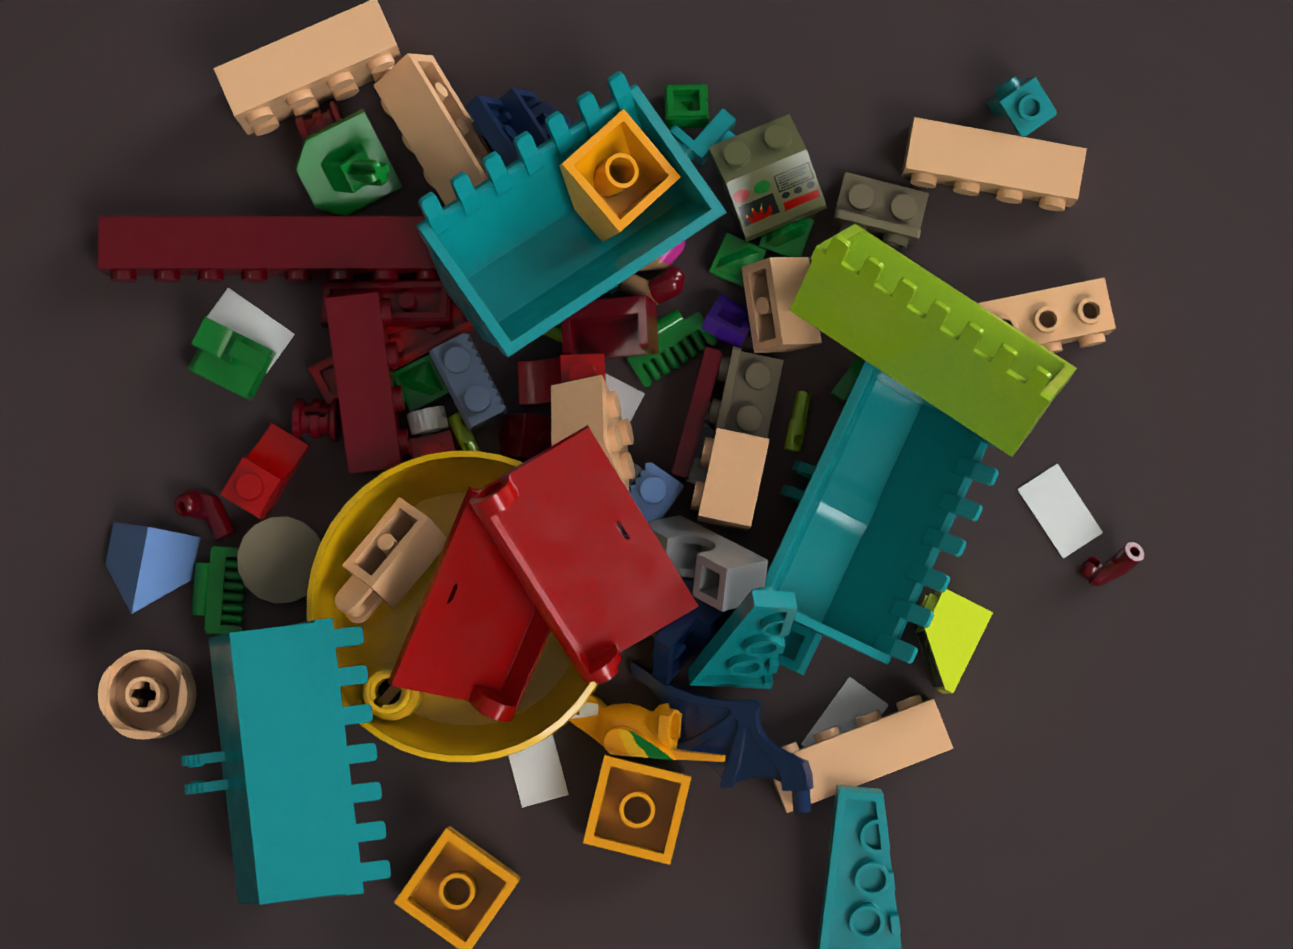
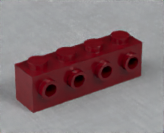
M382 288L329 294L325 297L348 473L391 469L405 461L404 455H411L408 429H400L398 412L405 411L402 385L395 386L393 368H399L400 366L396 341L389 342L387 325L394 324L391 298H383Z

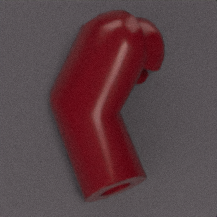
M189 489L175 498L174 508L176 512L183 517L189 516L207 521L215 541L224 539L236 532L221 499L217 495L197 489Z
M1129 542L1104 564L1097 556H1090L1080 567V574L1089 580L1088 584L1102 586L1127 574L1144 558L1143 548L1135 542Z

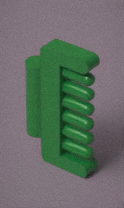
M675 308L657 320L659 354L627 357V362L643 387H650L652 380L642 365L646 367L653 380L659 381L661 379V375L653 364L652 359L663 375L670 373V369L662 358L661 353H663L672 369L679 368V362L670 350L671 347L681 363L685 364L688 362V356L679 344L680 341L690 357H697L698 352L688 336L692 338L700 352L705 351L707 346L697 332L698 330L708 346L713 347L716 345L717 339L712 334L701 329L705 320L701 313L696 312L684 320L678 309Z
M213 546L210 553V563H195L191 615L205 616L204 631L207 634L222 635L243 631V628L240 626L222 625V623L241 624L244 621L241 615L223 614V612L242 613L245 610L242 604L224 603V601L243 602L246 598L243 593L225 592V590L244 591L246 589L243 582L225 581L226 579L242 580L238 571L226 570V568L238 569L237 560H230L227 557L237 558L239 548Z

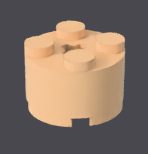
M134 650L121 656L103 673L98 688V703L103 715L116 731L133 739L162 738L182 729L193 713L197 697L196 684L190 668L177 657L155 650ZM150 685V689L156 691L155 700H150L147 706V700L140 698L141 689H148Z

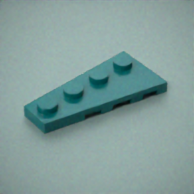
M774 587L752 589L687 669L689 685L772 689V674L777 673L779 667L778 655L783 654L785 648L784 636L789 635L797 611L795 592L777 591Z
M836 785L816 949H902L884 794L878 788Z

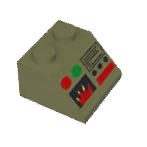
M790 114L709 147L713 171L746 242L827 208L808 151Z

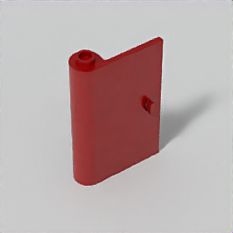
M588 425L488 483L469 500L470 505L584 682L594 681L596 684H602L610 680L619 671L617 666L622 660V651L699 607Z
M468 487L388 683L394 687L469 701L481 714L497 721L511 722L514 719L551 630L470 505V498L480 489Z

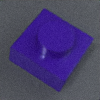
M720 294L707 314L701 329L712 334L721 342L741 347L751 330L748 309Z

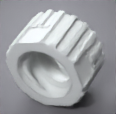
M444 406L429 407L407 414L411 436L429 435L449 428Z

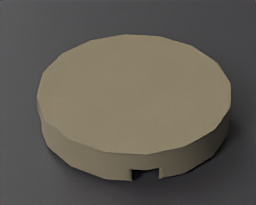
M288 516L270 517L255 524L243 537L237 553L238 572L245 587L258 598L274 604L292 603L307 596L311 568L321 541L317 533L307 524Z

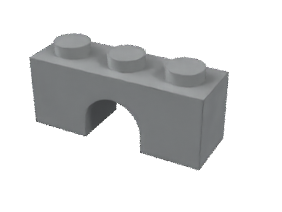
M681 515L648 521L681 577L694 578L692 596L723 612L736 609L752 589L765 587L768 560Z

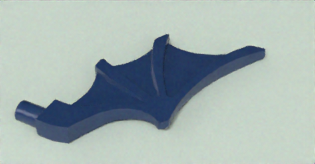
M636 660L630 662L631 673L636 680L648 686L655 693L661 704L669 703L671 709L679 710L682 713L681 735L678 740L677 749L726 755L724 762L701 761L720 775V788H732L736 783L750 778L775 779L782 783V791H792L794 813L811 812L810 790L814 788L809 761L782 749L770 740L760 723V709L763 705L760 700L715 698L694 692L672 681L666 687L652 677L651 669Z

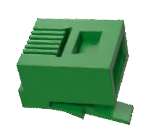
M205 317L191 343L198 347L188 370L252 401L276 352Z

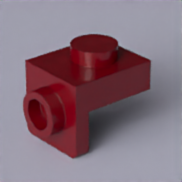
M530 413L507 414L499 431L500 455L508 458L529 460L551 447V418Z

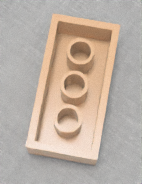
M369 0L213 69L234 117L247 135L255 132L257 136L276 130L280 126L279 121L293 115L296 118L311 115L312 111L320 108L319 104L335 98L336 101H342L356 95L359 92L358 87L371 81L376 83L402 59V56L378 0Z

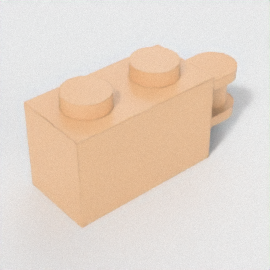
M399 497L342 565L352 576L336 594V607L345 613L347 618L353 623L366 621L382 601L394 609L441 553L447 537L429 517Z

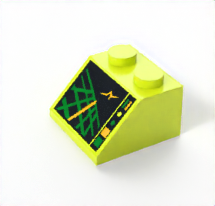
M946 589L945 592L936 591L934 595L930 593L928 596L925 595L919 606L934 612V617L928 628L918 625L916 633L935 690L943 694H953L993 612Z

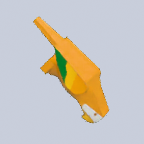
M592 694L583 707L569 720L604 746L610 755L724 762L726 755L677 749L678 740L681 735L682 713L679 710L671 709L669 703L659 705L654 711L630 703L607 706L599 697Z

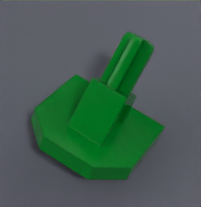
M363 109L305 137L295 169L316 208L347 216L403 187Z

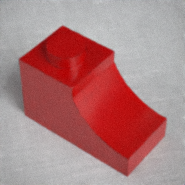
M605 354L560 355L551 359L518 361L519 406H551V385L603 375L606 382Z
M271 423L252 451L245 458L241 459L220 495L257 518L266 520L311 446Z

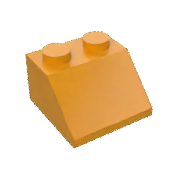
M624 109L559 165L575 211L602 242L620 233L681 177Z

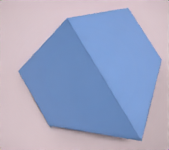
M113 522L105 566L131 614L185 583L193 581L200 537L147 526Z

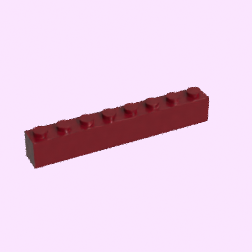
M98 216L97 269L106 276H110V281L137 282V276H154V281L163 283L180 282V276H198V281L207 283L223 282L224 276H241V281L250 283L267 282L268 276H285V281L305 283L311 281V275H328V281L330 282L355 281V275H372V281L398 280V275H416V280H440L428 248L416 227L418 223L425 219L424 216Z

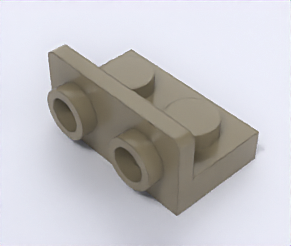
M845 172L831 225L840 227L839 232L857 224L872 235L882 237V241L890 247L907 249L908 244L915 246L920 238V229L929 193Z
M733 346L731 357L722 355L717 381L725 382L722 399L713 398L708 424L716 425L715 434L717 428L768 438L784 360L741 351L742 348Z

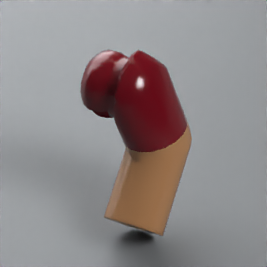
M668 267L664 270V273L649 280L633 274L621 282L619 291L629 296L646 295L655 301L656 305H659L677 297L681 293L685 282V275L676 267Z

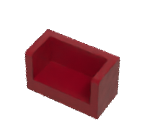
M646 295L594 300L561 322L563 355L604 353L605 359L659 354L656 302Z

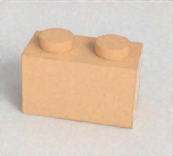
M770 257L741 267L754 353L793 352L822 343L820 330L789 310L810 266L809 257Z

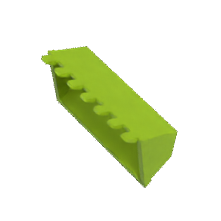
M857 224L848 227L815 247L810 258L812 262L789 309L1011 457H1013L1053 399L1068 383L1077 369Z

